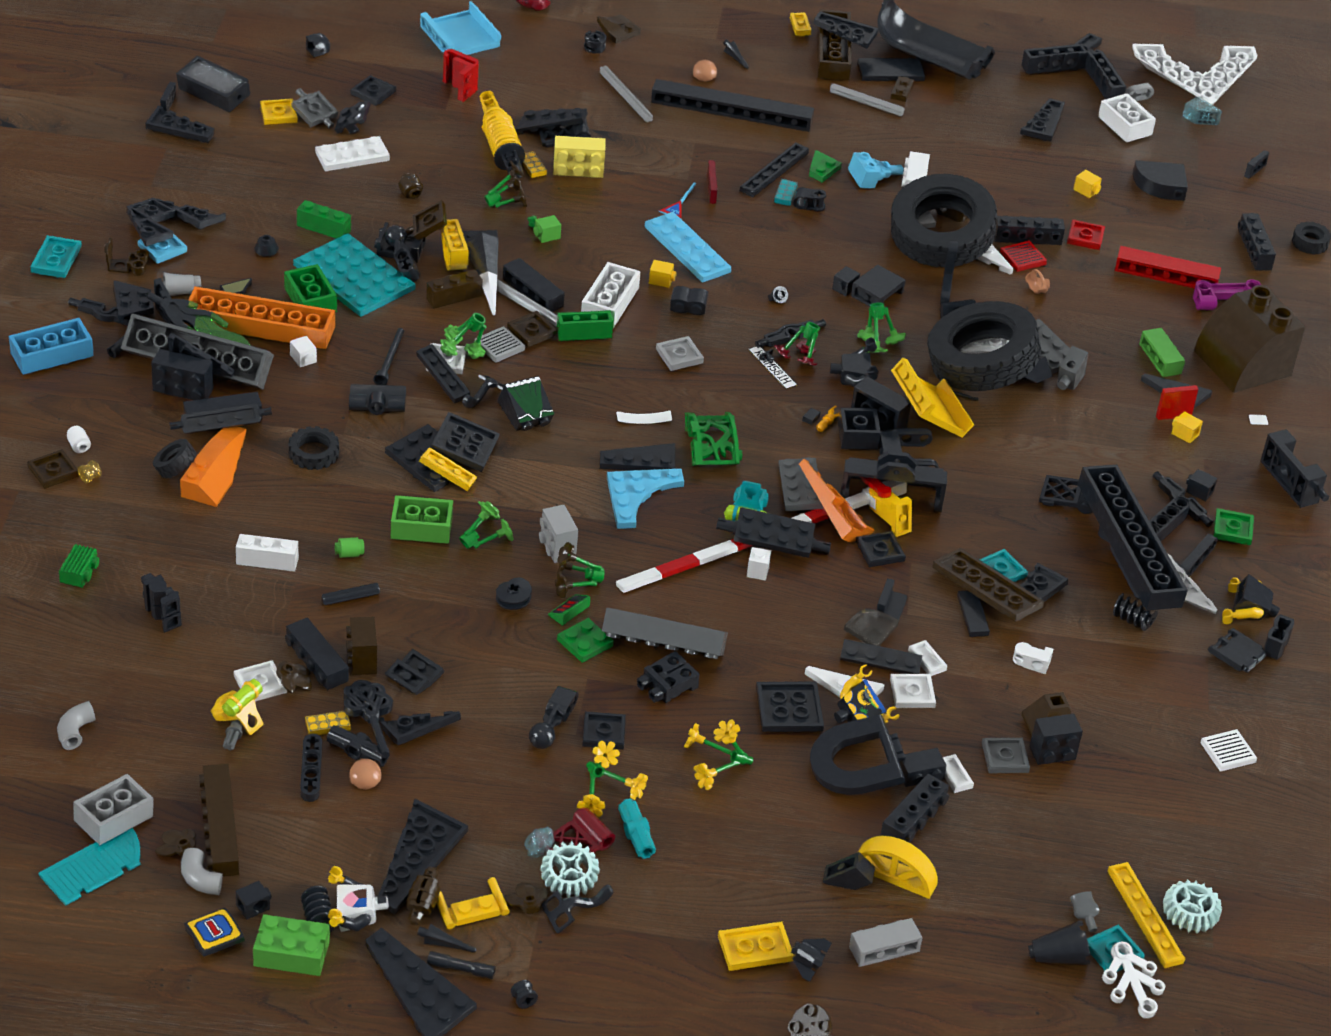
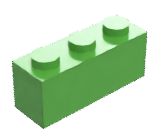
M1156 328L1142 331L1139 345L1161 376L1167 377L1182 374L1185 359L1163 329Z

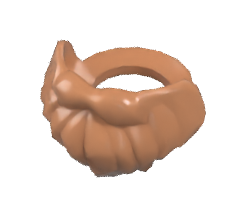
M1033 269L1025 277L1029 288L1035 294L1046 293L1050 288V280L1045 279L1038 269Z

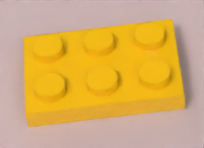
M782 922L721 930L718 932V939L729 971L793 961L792 957L794 954L791 953L792 948Z

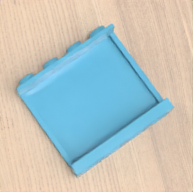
M469 1V10L432 19L427 12L420 13V27L442 53L447 49H454L469 55L500 47V31L493 26L472 1Z

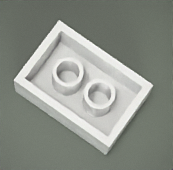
M1129 94L1101 101L1098 117L1126 142L1153 134L1156 118Z

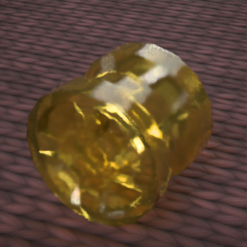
M94 460L89 461L87 465L78 467V474L86 484L91 482L93 478L97 479L102 475L99 465Z

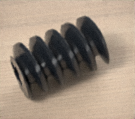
M1122 593L1116 600L1113 615L1116 617L1120 616V619L1123 621L1127 619V623H1134L1135 627H1140L1142 631H1146L1154 623L1158 611L1156 610L1151 614V610H1144L1143 604L1137 607L1138 600L1130 603V596L1124 600V593Z
M316 885L306 889L301 895V903L306 921L329 924L331 918H328V914L332 908L327 888L322 885ZM330 925V933H331V932L335 929V927H332V926Z

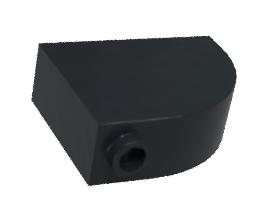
M1135 160L1132 173L1133 180L1142 191L1162 199L1185 201L1188 185L1184 164Z

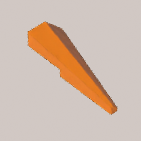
M803 459L799 463L843 540L852 543L856 541V537L870 535L875 531L863 522V517L860 514L857 515L850 504L831 484H826L823 481L822 475L813 469L808 460Z

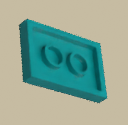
M47 235L30 266L31 273L66 278L82 247V242Z

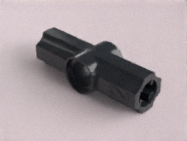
M337 725L331 727L327 735V741L344 749L350 758L354 760L360 758L371 759L379 767H383L387 763L388 758L382 757L378 745L373 743L365 733L358 732L354 734Z

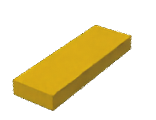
M430 447L419 460L425 466L466 491L470 489L477 479V476Z

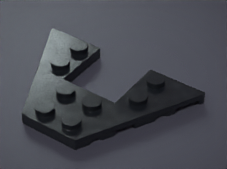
M150 198L126 207V213L145 246L165 242L173 238L172 230L157 223L167 221L172 217H178L197 229H204L207 226L226 220L225 213L216 215L208 213L207 209H199L189 205L174 206V202L163 201L157 198Z

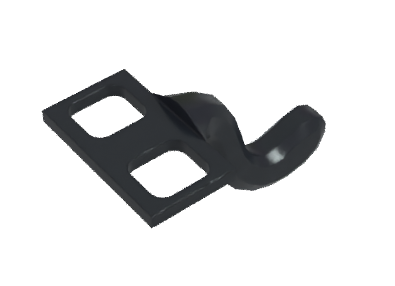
M479 374L478 377L485 380V382L474 397L468 394L465 395L462 403L467 408H474L483 399L488 389L497 387L502 390L504 384L490 376Z
M605 885L592 898L569 897L563 899L560 893L556 891L541 903V906L556 933L559 934L575 921L570 912L573 907L593 908L600 906L609 900L614 892L610 885ZM554 897H557L559 906L550 912L547 908V903ZM563 913H566L569 920L559 928L556 919Z

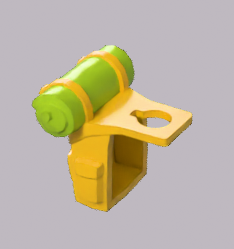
M256 679L245 681L238 692L230 691L217 699L211 709V713L216 721L239 720L248 735H252L263 725L255 704V699L262 693L263 688ZM248 714L254 716L256 720L252 728L248 725Z

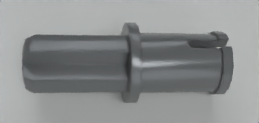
M233 720L231 725L227 727L223 744L224 749L233 750L237 740L241 738L243 725L239 720Z

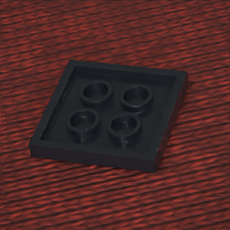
M448 412L431 448L447 458L482 472L500 433Z
M817 681L756 683L762 732L823 731L824 722Z

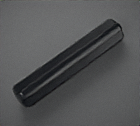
M371 583L322 594V602L324 605H330L377 595L380 593V587L378 583Z

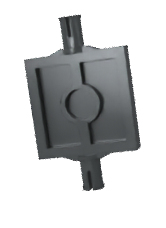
M301 88L297 89L296 94L300 98L292 101L291 107L310 127L324 123L329 129L333 128L334 123L330 119L338 116V111L319 91L305 94Z

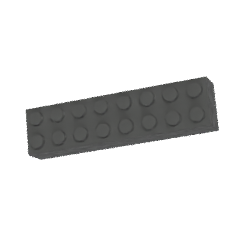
M131 314L121 346L122 350L134 355L154 359L159 349L169 351L168 336L170 333H173L234 369L232 377L213 374V376L264 389L274 356L268 350Z

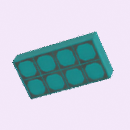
M781 179L774 203L790 206L798 182Z

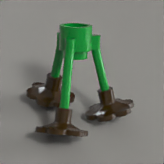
M510 161L512 170L507 174V177L484 196L490 207L495 206L498 208L501 205L512 202H522L527 207L521 181L516 175L518 174L523 178L525 176L512 161ZM512 187L516 191L519 190V195L500 202L502 199L500 194Z
M566 542L564 547L560 548L557 559L559 568L555 586L556 593L561 598H565L568 589L589 585L596 587L597 583H602L605 574L602 566L577 557L573 553L574 545ZM569 561H577L589 567L583 568L573 565V563H570ZM564 569L585 572V578L588 581L572 583V581H567L562 572Z

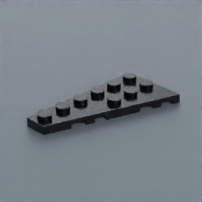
M414 799L412 810L409 812L406 826L401 833L392 863L389 865L386 879H384L378 897L387 896V911L393 914L399 911L406 903L409 889H411L418 875L423 876L428 867L436 868L468 832V825Z
M382 927L365 940V946L376 964L381 967L384 977L392 985L395 995L408 1016H411L415 1023V1028L422 1036H443L477 1009L475 1001Z

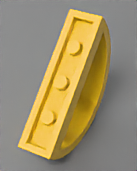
M448 219L447 225L441 229L445 266L447 270H464L468 265V247L458 219Z
M877 836L866 840L858 850L875 867L874 877L930 899L937 886L938 877L929 858L917 847L899 838ZM881 855L890 856V857H892V860H891V859H888V858H886V857H884V856H881Z

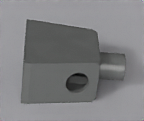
M1071 346L1059 368L1058 388L1062 390L1066 388L1074 390L1085 376L1088 358L1087 351Z

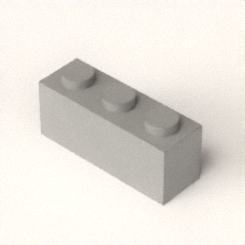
M909 918L886 925H878L866 930H858L851 934L849 948L859 967L920 952L922 936L913 919Z

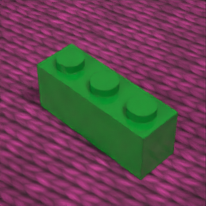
M304 200L297 208V226L337 239L351 232V215Z
M611 310L557 313L556 329L559 341L612 338L613 318Z

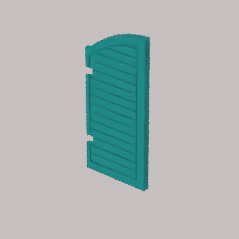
M131 828L101 845L95 842L39 872V876L66 906L81 898L80 892L83 890L88 894L123 875L122 869L125 867L130 871L141 865L140 843L137 834Z

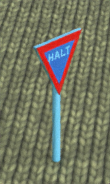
M694 182L680 201L659 210V212L664 214L674 212L682 220V203L696 186V183Z

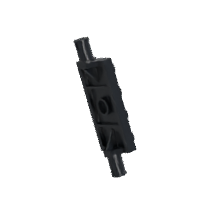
M740 507L738 520L731 521L718 517L716 529L732 532L735 535V542L809 558L812 550L826 554L830 552L831 542L816 540L813 537L814 523Z

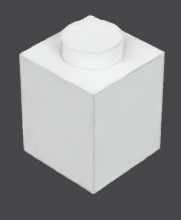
M307 336L290 341V355L299 367L317 362L316 347Z
M752 547L747 577L766 581L771 556L770 550Z

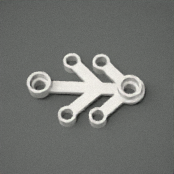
M1118 942L1111 949L1113 961L1109 969H1106L1102 976L1106 984H1113L1117 978L1116 972L1121 964L1125 970L1117 988H1114L1110 995L1111 1000L1115 1003H1121L1125 997V990L1130 983L1139 1002L1138 1012L1140 1016L1151 1018L1155 1015L1158 1006L1153 999L1146 997L1141 983L1149 986L1151 992L1155 995L1163 993L1165 984L1161 980L1151 978L1157 970L1154 962L1146 961L1133 954L1132 947L1128 943ZM1132 963L1141 967L1142 972L1134 969Z

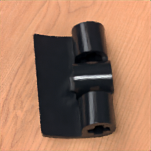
M351 384L349 410L370 411L373 415H380L384 411L405 412L406 386Z

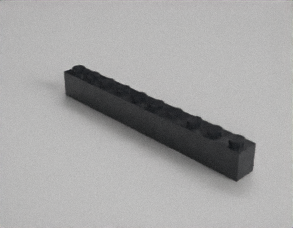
M656 79L652 88L651 103L806 132H810L813 122L814 108L660 79Z

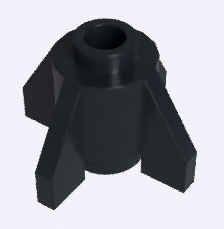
M825 938L802 939L801 942L796 941L791 953L794 954L792 959L802 978L811 981L815 974L812 968L817 970L823 964L822 961L825 954L821 950L827 953L832 942Z

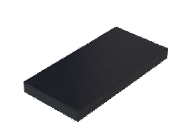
M858 58L857 61L862 81H897L899 76L907 77L914 81H924L925 79L922 64L918 58Z

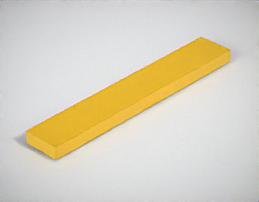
M1129 863L1109 866V875L1163 967L1168 968L1184 964L1185 958Z

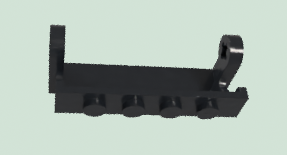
M897 451L885 452L878 456V461L851 457L848 460L845 459L840 493L844 499L849 495L850 478H876L881 482L887 480L906 482L907 485L934 488L936 490L934 512H942L947 486V471H944L943 468L916 465V460L909 453Z

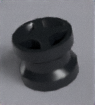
M521 980L515 983L510 991L512 996L516 998L517 1006L521 1009L534 1005L538 1000V995L536 991L532 990L533 985L529 980Z

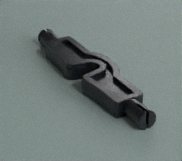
M72 297L68 300L69 305L78 307V311L91 314L98 320L117 322L128 326L131 315L124 317V321L118 322L116 307L105 311L106 305L101 302L85 298L77 300Z
M822 319L816 322L808 320L799 324H787L779 328L778 331L765 334L764 339L755 341V345L757 348L766 345L770 348L775 345L785 344L791 340L790 334L795 335L801 325L806 326L807 322H813L819 327H824L826 322ZM801 333L798 339L803 338L804 333Z
M1159 471L1153 474V478L1159 482L1158 487L1169 496L1170 501L1177 496H1185V489L1170 477L1165 478ZM1189 497L1190 507L1188 514L1196 521L1201 520L1207 527L1211 526L1213 520L1207 516V510L1194 497Z

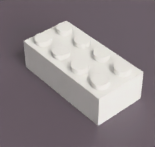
M607 262L582 300L581 312L611 310L614 328L639 289L640 271Z

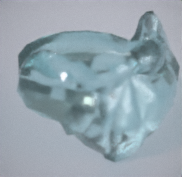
M549 826L534 829L524 843L525 848L528 850L527 855L537 858L546 853L554 844L553 831Z

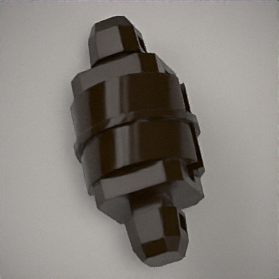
M428 867L423 876L418 875L416 880L413 881L411 889H409L406 903L410 912L409 922L412 925L418 926L424 917H429L438 902L440 886L437 880L438 872L434 867Z

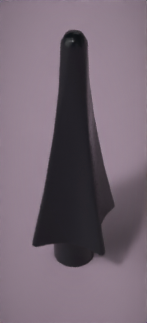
M725 40L723 42L725 45L724 52L737 60L746 69H749L735 41L729 42V40Z
M431 923L428 929L419 927L417 935L425 938L424 944L456 948L473 953L477 951L475 947L452 937Z

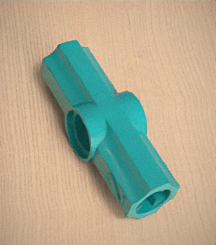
M631 798L625 799L619 804L618 810L624 822L626 838L632 841L638 857H642V859L650 858L656 852V847L650 835L649 822L646 817H642L636 801H633Z

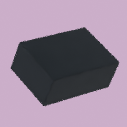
M810 408L803 416L802 421L813 425L820 417V411Z

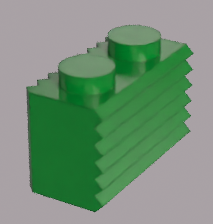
M75 544L59 569L60 582L83 588L85 582L90 581L93 569H97L99 565L97 550Z

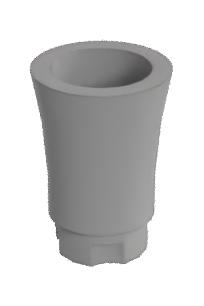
M163 272V284L170 296L191 294L195 286L201 287L200 276Z

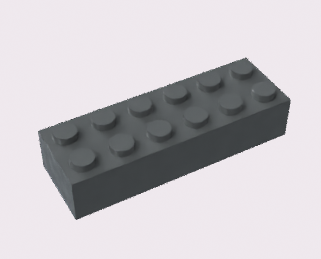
M606 607L602 631L607 632L606 636L620 639V636L623 635L626 636L627 641L640 643V639L646 640L645 644L659 647L660 643L666 644V649L679 651V647L685 648V653L698 655L699 651L705 652L704 657L718 659V655L723 656L728 632L608 607Z

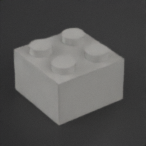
M565 505L542 509L539 539L541 543H544L547 555L551 556L554 563H557L559 550L561 547H564L566 542L574 545L573 553L577 554L578 528Z

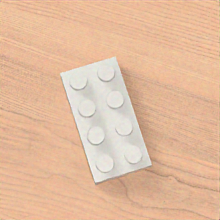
M380 136L315 147V153L325 171L390 161V155Z

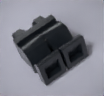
M152 573L142 576V594L145 609L148 612L151 611V615L155 620H162L163 632L165 633L182 626L179 592L174 591L172 587H167V583L161 574L156 577Z

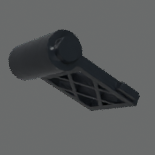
M587 119L582 124L570 125L565 128H561V124L548 131L543 130L547 127L538 128L542 147L555 146V136H563L564 134L569 135V137L591 138Z
M1046 475L1039 503L1048 506L1075 507L1081 513H1093L1078 486L1079 479ZM1049 482L1058 483V485L1052 487ZM1075 485L1078 487L1070 489L1068 486ZM1062 488L1066 491V492L1061 493V494H1059V493L1057 492L1058 490H1060V489H1062ZM1050 493L1054 495V497H1045ZM1071 496L1074 501L1066 500L1065 497Z

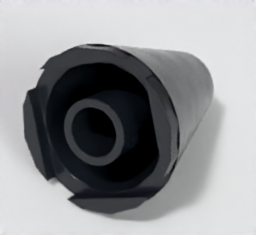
M1077 921L1032 940V945H1028L1030 959L1034 958L1035 962L1090 965V960H1086L1085 957L1090 956L1086 932L1080 930V926L1084 925L1083 922Z

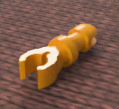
M837 406L832 407L828 414L823 417V420L817 424V431L823 432L828 425L834 422V419L839 417L840 412L834 414V409Z

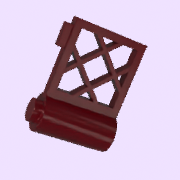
M586 807L578 809L571 821L553 833L549 831L541 836L538 844L547 854L548 849L553 850V848L547 846L550 842H560L559 847H561L562 842L570 843L572 841L575 843V846L581 842V844H588L590 846L589 853H595L598 850L604 851L614 843L616 836ZM570 829L577 833L576 837H564V834Z

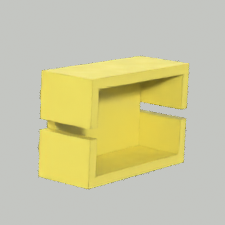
M555 136L553 175L603 178L605 138Z

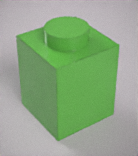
M555 215L535 220L534 235L542 243L561 239V223Z

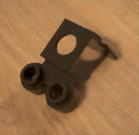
M109 238L104 248L108 271L129 273L131 269L134 275H143L146 271L145 264L149 260L148 251L138 249L134 253L130 252L128 260L113 259L112 238ZM122 263L125 267L119 269L115 265Z

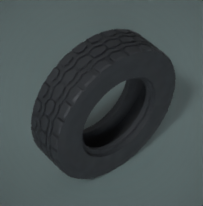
M956 174L923 176L905 185L893 200L891 207V235L893 241L902 253L918 263L934 267H945L949 242L951 240L958 241L955 266L967 264L982 256L990 248L995 238L997 223L995 201L986 188L970 178ZM948 208L963 213L969 218L970 222L965 227L956 231L936 232L922 226L917 219L929 210Z
M1002 301L978 302L955 309L942 317L933 326L927 341L931 365L936 377L940 381L944 378L950 387L964 391H988L1015 383L1033 370L1041 356L1040 337L1034 316L1019 305ZM1001 338L1009 341L1004 346L986 353L970 354L960 351L964 346L981 339Z

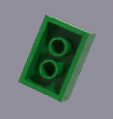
M318 264L284 271V287L293 303L331 309L337 312V294Z

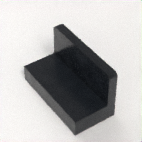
M887 578L877 604L875 618L898 623L908 596L894 592L895 580Z

